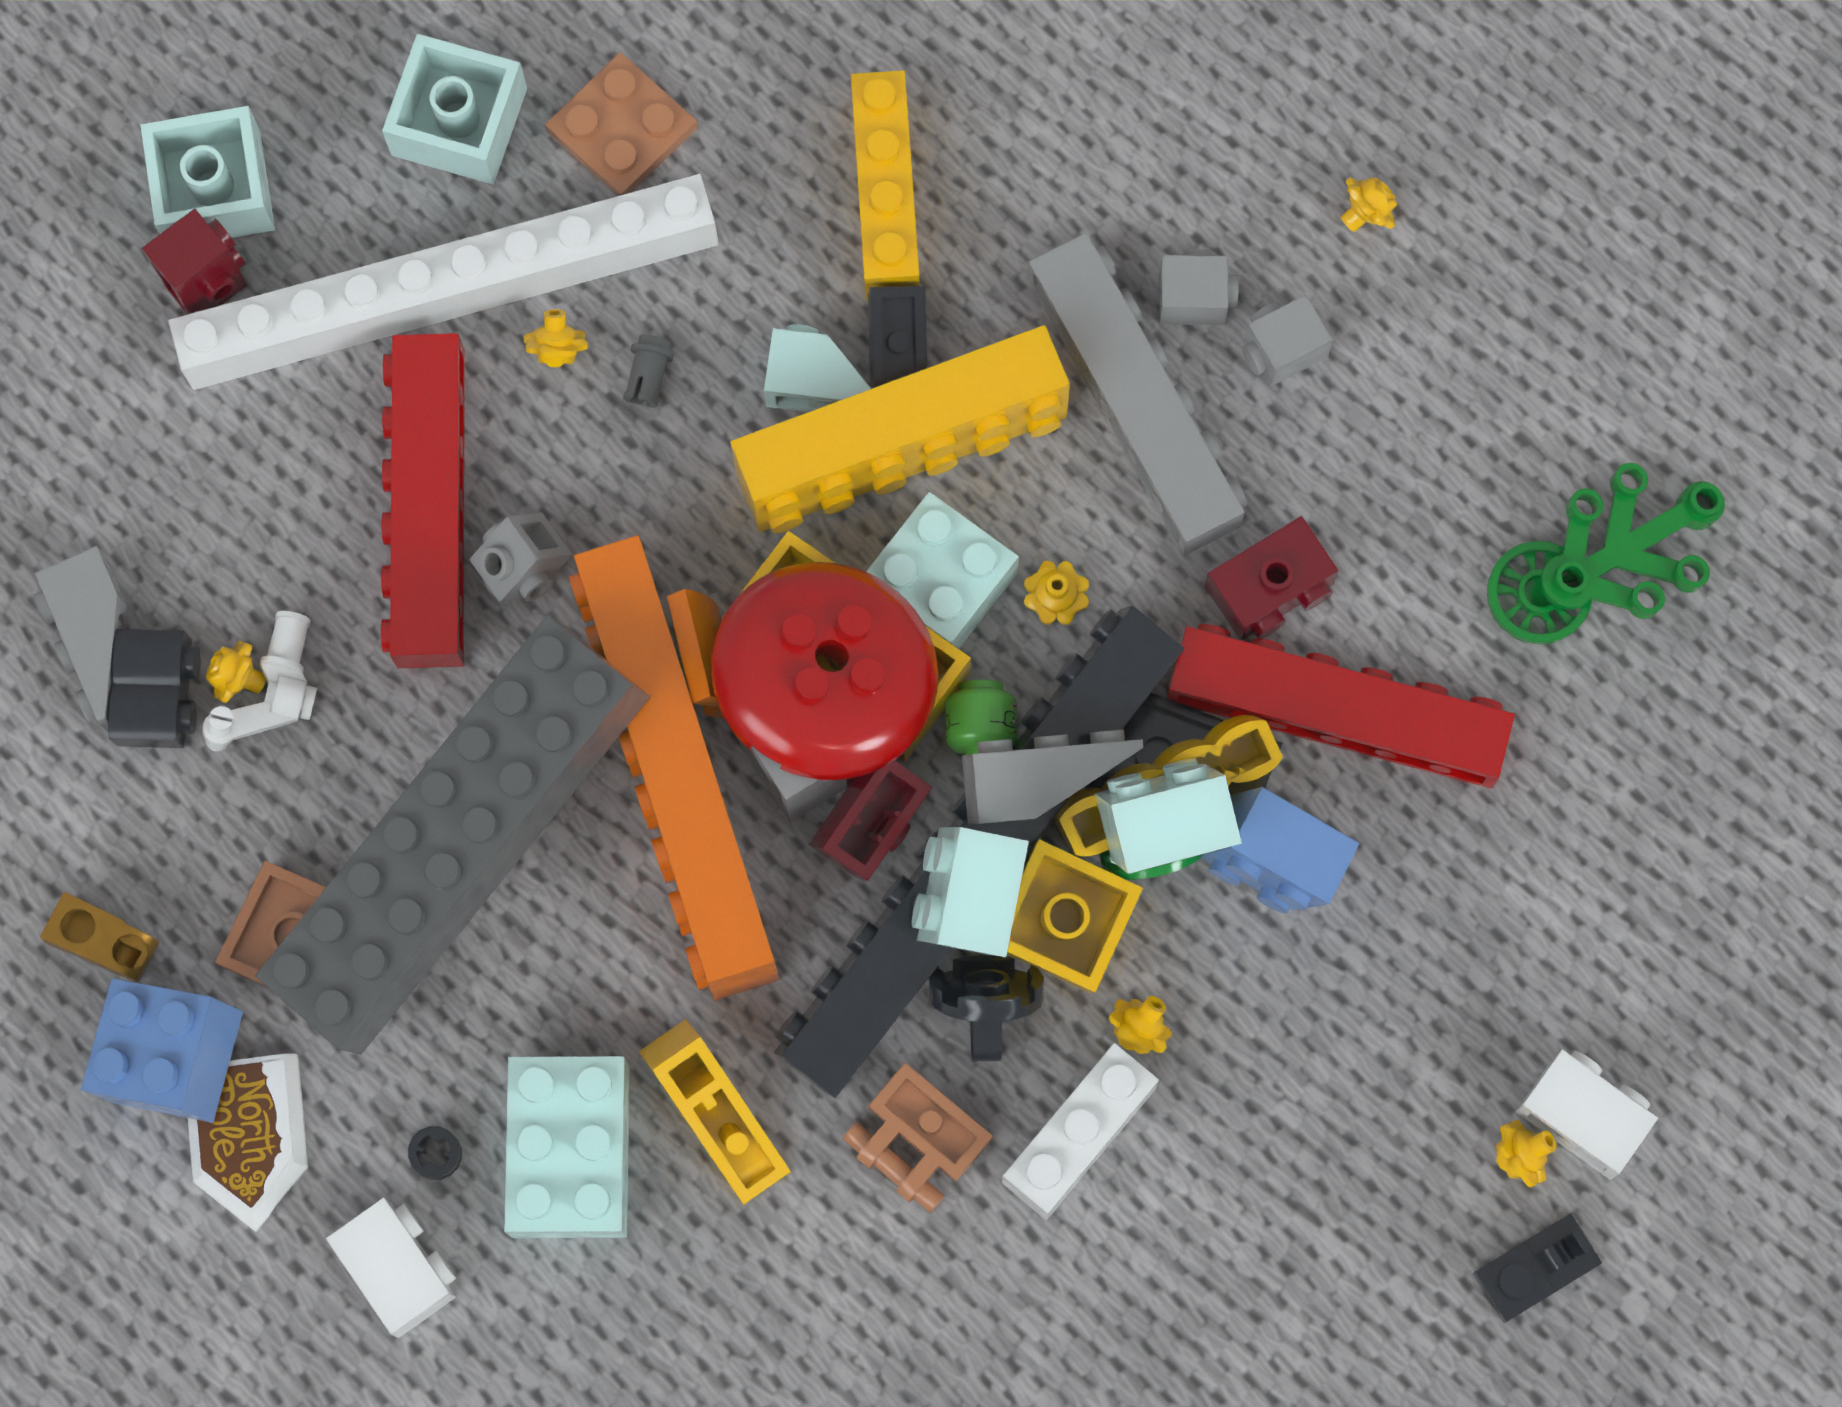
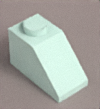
M800 324L789 325L786 330L773 328L764 386L766 407L810 412L871 389L828 335L819 334L816 328Z

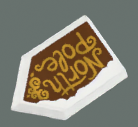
M277 1054L230 1061L214 1122L210 1123L188 1118L193 1182L255 1232L259 1231L271 1216L273 1209L309 1168L298 1054Z

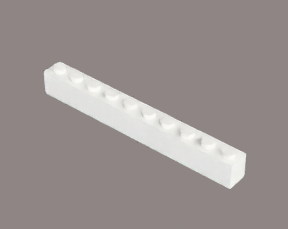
M701 174L184 315L170 319L168 322L181 371L192 389L196 390L719 245L715 221Z

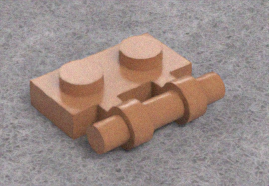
M907 1063L901 1066L868 1105V1109L884 1122L877 1132L872 1135L861 1124L856 1122L843 1137V1140L859 1153L856 1157L857 1160L868 1169L875 1166L898 1186L896 1192L908 1203L914 1199L929 1213H932L945 1197L943 1193L928 1182L938 1168L957 1183L993 1140L992 1134ZM899 1135L924 1155L914 1168L889 1149L890 1145Z

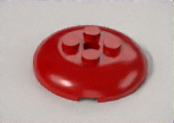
M812 562L787 566L773 571L749 585L734 600L725 613L715 636L711 655V679L713 691L723 717L736 736L750 750L754 747L769 759L781 764V770L791 774L819 780H842L877 771L892 763L912 745L929 720L935 704L938 690V663L931 636L924 622L907 599L896 589L880 578L858 568L829 562ZM823 653L824 657L832 658L839 666H842V670L836 672L824 670L818 665L815 658Z

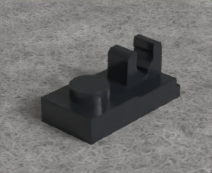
M925 286L870 287L868 293L870 388L872 389L926 369L927 338Z
M1570 1213L1472 1274L1502 1322L1506 1323L1596 1268L1602 1262Z

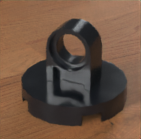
M993 955L960 957L953 959V970L944 972L938 966L929 977V1001L934 1009L949 1017L970 1021L972 1062L1001 1061L1002 1021H1012L1031 1015L1041 1008L1044 999V976L1040 970L1033 965H1030L1027 973L1016 970L1015 959L1010 957Z

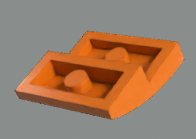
M682 589L668 595L667 600L692 704L703 706L705 716L725 719L718 706L711 679L712 648L717 630L722 621L719 607L712 598L705 594Z

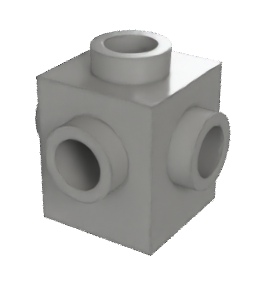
M540 512L507 516L503 521L492 526L484 534L482 546L469 560L482 577V582L486 589L499 602L520 599L533 601L544 595L552 587L553 581L551 578L567 562L572 553L544 514Z

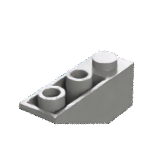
M95 546L34 573L42 590L34 594V599L46 624L56 623L62 640L54 643V646L66 672L69 674L76 671L83 687L82 690L75 692V696L88 723L96 720L108 733L109 704L113 685L112 669L115 635L117 629H127L129 608L109 561L99 548Z
M1124 730L1091 732V744L1069 746L1068 734L1034 737L1035 749L1013 751L1012 739L977 742L978 754L962 755L968 824L1036 819L1143 749V740L1125 741Z

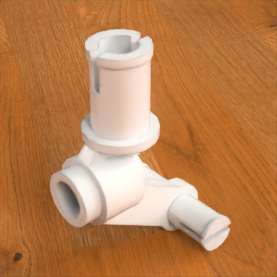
M278 611L276 613V622L267 656H263L259 662V666L268 682L265 701L233 710L224 706L214 708L210 715L206 717L202 728V734L210 750L215 752L222 751L233 740L298 722V718L310 720L317 688L306 685L307 680L303 675L304 667L300 664L307 629H309L311 623L307 616L292 611Z

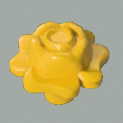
M1349 177L1346 180L1347 190L1350 193L1351 207L1341 215L1343 223L1353 232H1356L1366 222L1373 225L1378 224L1389 229L1395 227L1392 210L1396 207L1397 202L1395 195L1388 186L1376 177L1368 178L1364 181H1358Z
M562 309L546 310L544 312V325L535 329L534 332L523 336L524 343H526V352L535 354L540 364L545 363L549 367L573 364L577 351L588 349L585 331L574 330L566 325V312Z
M1044 561L1038 572L1024 580V588L1030 592L1025 596L1024 605L1026 608L1035 611L1044 625L1052 624L1056 618L1062 625H1069L1075 614L1086 609L1089 605V599L1084 594L1089 588V580L1078 575L1069 561L1061 562L1057 569L1053 562Z
M239 640L233 649L222 646L219 651L214 653L210 661L211 664L206 670V679L214 687L215 699L227 703L235 694L243 689L255 694H259L263 689L266 678L263 672L253 668L252 658L250 657L251 644Z
M1148 996L1143 1003L1137 999H1131L1130 1002L1117 999L1114 1004L1115 1011L1109 1015L1108 1019L1114 1025L1113 1033L1117 1036L1119 1045L1126 1050H1132L1138 1054L1149 1053L1151 1049L1155 1052L1163 1053L1167 1048L1166 1041L1172 1036L1171 1030L1166 1025H1163L1164 1018L1162 1015L1166 1011L1165 1003L1156 996Z
M1518 1119L1511 1121L1510 1124L1505 1123L1501 1125L1502 1140L1495 1147L1497 1150L1496 1161L1500 1169L1507 1172L1508 1177L1511 1179L1521 1178L1528 1187H1533L1537 1183L1546 1181L1545 1164L1547 1162V1155L1554 1152L1557 1148L1553 1135L1547 1130L1537 1134L1527 1130Z

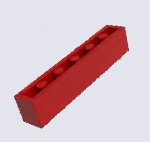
M458 333L392 335V354L383 355V381L385 387H392V406H384L382 411L384 439H391V459H383L382 461L384 492H391V512H383L381 519L383 544L391 545V565H383L381 569L382 596L384 599H390V619H382L381 621L383 653L390 652V657L397 669L464 667L465 349Z
M1199 624L1197 629L1188 626L1185 628L1181 646L1185 649L1177 658L1167 699L1225 718L1254 715L1266 720L1270 730L1490 789L1494 787L1500 777L1515 713L1502 710L1503 705L1498 701L1478 696L1471 697L1469 701L1447 696L1448 690L1446 688L1428 682H1417L1415 687L1393 681L1394 676L1376 668L1364 667L1361 668L1360 672L1338 667L1339 661L1337 659L1320 653H1307L1306 658L1284 652L1285 647L1268 639L1255 638L1252 639V643L1230 638L1231 633L1228 630L1211 624Z

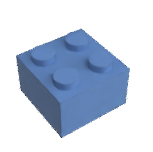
M1263 787L1230 795L1242 844L1205 853L1201 859L1211 864L1208 871L1213 876L1231 885L1239 886L1240 882L1245 883L1259 892L1256 897L1259 902L1281 913H1287L1289 909L1306 910L1310 907L1330 904L1360 843Z
M112 978L81 1091L120 1105L213 1123L243 1011L210 996Z

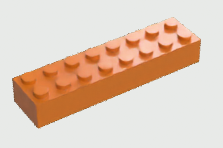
M637 535L576 554L574 559L579 573L568 577L584 623L592 620L595 622V625L585 628L590 647L651 696L627 726L628 730L620 734L619 740L632 778L641 775L644 778L645 783L634 786L649 831L656 828L660 829L661 837L652 839L651 842L665 883L676 880L678 890L668 893L682 937L692 934L695 945L685 947V951L698 989L701 990L709 987L714 1001L779 981L775 961L640 537Z

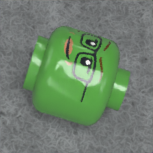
M970 680L959 684V690L952 693L945 702L947 747L958 754L970 755L978 754L977 742L1012 739V745L1014 746L1018 738L1017 700L1014 695L1003 690V684L994 680Z

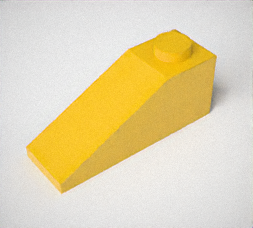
M686 1019L638 1051L743 1205L791 1172L700 1035Z

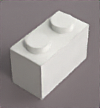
M1562 1049L1549 1063L1516 1110V1113L1539 1130L1549 1131L1557 1143L1603 1176L1612 1180L1621 1173L1658 1120V1117L1648 1111L1651 1104L1640 1093L1625 1085H1621L1617 1089L1600 1077L1603 1070L1592 1059L1578 1051H1574L1570 1055Z
M382 1198L328 1236L326 1240L389 1333L400 1338L456 1298L448 1286L456 1277L437 1250L429 1256L425 1253L415 1238L424 1231L405 1203L395 1209L391 1202Z

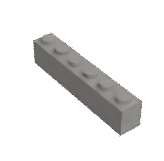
M1086 232L1028 262V281L1182 556H1185L1240 528L1245 514L1243 508L1247 507V500L1236 479L1231 477L1226 480L1216 461L1220 460L1221 456L1211 434L1207 430L1199 432L1190 415L1194 413V407L1187 391L1180 383L1173 386L1164 368L1168 367V361L1161 345L1156 338L1152 337L1147 340L1138 324V322L1142 321V316L1135 299L1129 291L1121 294L1112 276L1116 275V270L1109 253L1102 245L1095 248Z

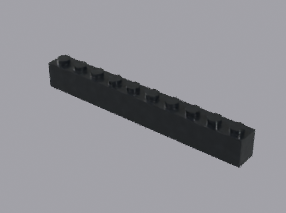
M1134 606L1122 608L1117 613L1112 609L1108 610L1090 632V636L1095 639V642L1083 657L1075 653L1057 674L1055 679L1061 685L1049 701L1041 697L1025 714L1021 724L1027 729L1014 746L1012 745L1013 751L1035 749L1034 737L1068 734L1069 746L1091 744V732L1122 730L1185 648ZM964 793L951 811L957 818L950 827H962L1029 841L1028 851L1068 798L1036 819L968 824L966 796ZM938 830L934 832L930 837L937 838ZM928 840L917 854V858L922 863L909 879L902 875L893 883L881 901L887 906L884 912L874 924L866 920L857 929L846 945L852 953L839 969L831 965L821 975L811 990V993L816 996L813 1003L803 1015L796 1010L785 1021L775 1036L781 1043L774 1053L825 1094L833 1098L838 1096L952 949V947L917 941L919 929L912 927V915L916 898L919 893L926 895L930 872L923 870V859Z

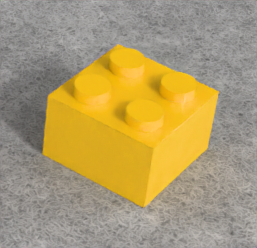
M1038 839L1033 843L1024 863L1007 955L1025 964L1033 965L1040 971L1081 990L1095 993L1143 887Z

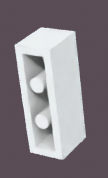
M1114 1043L1006 1171L1002 1178V1184L1047 1220L1155 1091L1159 1079Z

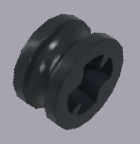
M428 1126L419 1130L412 1137L408 1146V1159L411 1166L422 1177L430 1180H442L451 1176L459 1168L462 1160V1148L459 1140L449 1130L440 1126ZM430 1139H433L439 1145L446 1141L449 1143L450 1152L443 1153L448 1158V1161L442 1167L438 1168L432 1162L422 1165L420 1154L427 1153L422 1146Z

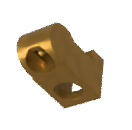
M63 892L40 935V938L47 945L66 953L68 952L136 983H139L160 943L148 934L124 923V920L66 892Z

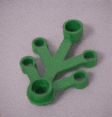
M1625 463L1615 471L1610 479L1613 497L1603 548L1585 558L1590 524L1602 513L1603 500L1592 489L1584 488L1576 491L1565 506V512L1569 520L1562 555L1553 557L1544 566L1540 575V586L1545 598L1554 606L1569 610L1580 608L1589 600L1627 609L1632 615L1640 619H1649L1662 609L1665 603V594L1662 588L1654 582L1645 581L1639 583L1635 588H1630L1599 578L1614 568L1672 583L1677 589L1685 593L1697 591L1708 581L1710 576L1709 566L1704 559L1696 555H1688L1678 561L1644 551L1684 527L1692 530H1703L1713 525L1721 517L1725 508V501L1721 491L1711 483L1704 481L1694 482L1678 496L1673 508L1630 532L1636 498L1646 488L1648 476L1640 465ZM1621 475L1632 476L1636 481L1637 488L1630 489L1624 486L1621 481ZM1696 495L1706 496L1711 502V509L1700 507L1697 503ZM1584 500L1588 502L1592 508V514L1585 515L1581 513L1576 506V501ZM1683 567L1693 568L1698 575V581L1692 582L1686 579L1683 574ZM1569 572L1574 575L1578 581V587L1572 588L1567 586L1563 582L1562 573ZM1638 593L1648 594L1653 600V608H1646L1641 605L1638 600Z

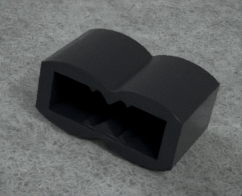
M117 629L113 650V685L108 718V736L116 746L184 748L185 735L194 734L197 709L195 701L188 700L190 679H198L201 656L199 647L192 646V639L185 631Z

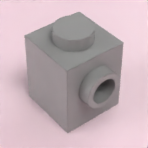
M1205 249L1188 250L1183 255H1162L1159 272V324L1225 325L1228 308H1237L1238 275H1228V256H1215L1213 251Z
M1305 294L1282 307L1276 302L1257 311L1250 319L1251 323L1248 324L1244 340L1246 345L1242 346L1244 358L1251 371L1256 376L1263 373L1272 387L1326 359L1329 356L1333 339Z

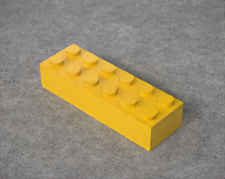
M1043 325L732 440L730 444L736 475L758 531L762 532L771 528L773 533H783L799 526L803 522L802 516L821 509H823L825 514L840 512L855 503L854 497L872 490H875L877 495L888 494L903 487L907 483L906 478L923 471H926L929 476L939 475L957 466V459L977 451L981 457L990 456L1007 448L1011 438L1028 432L1031 437H1040L1055 431L1061 426L1060 420L1067 418L1070 383L1048 330Z

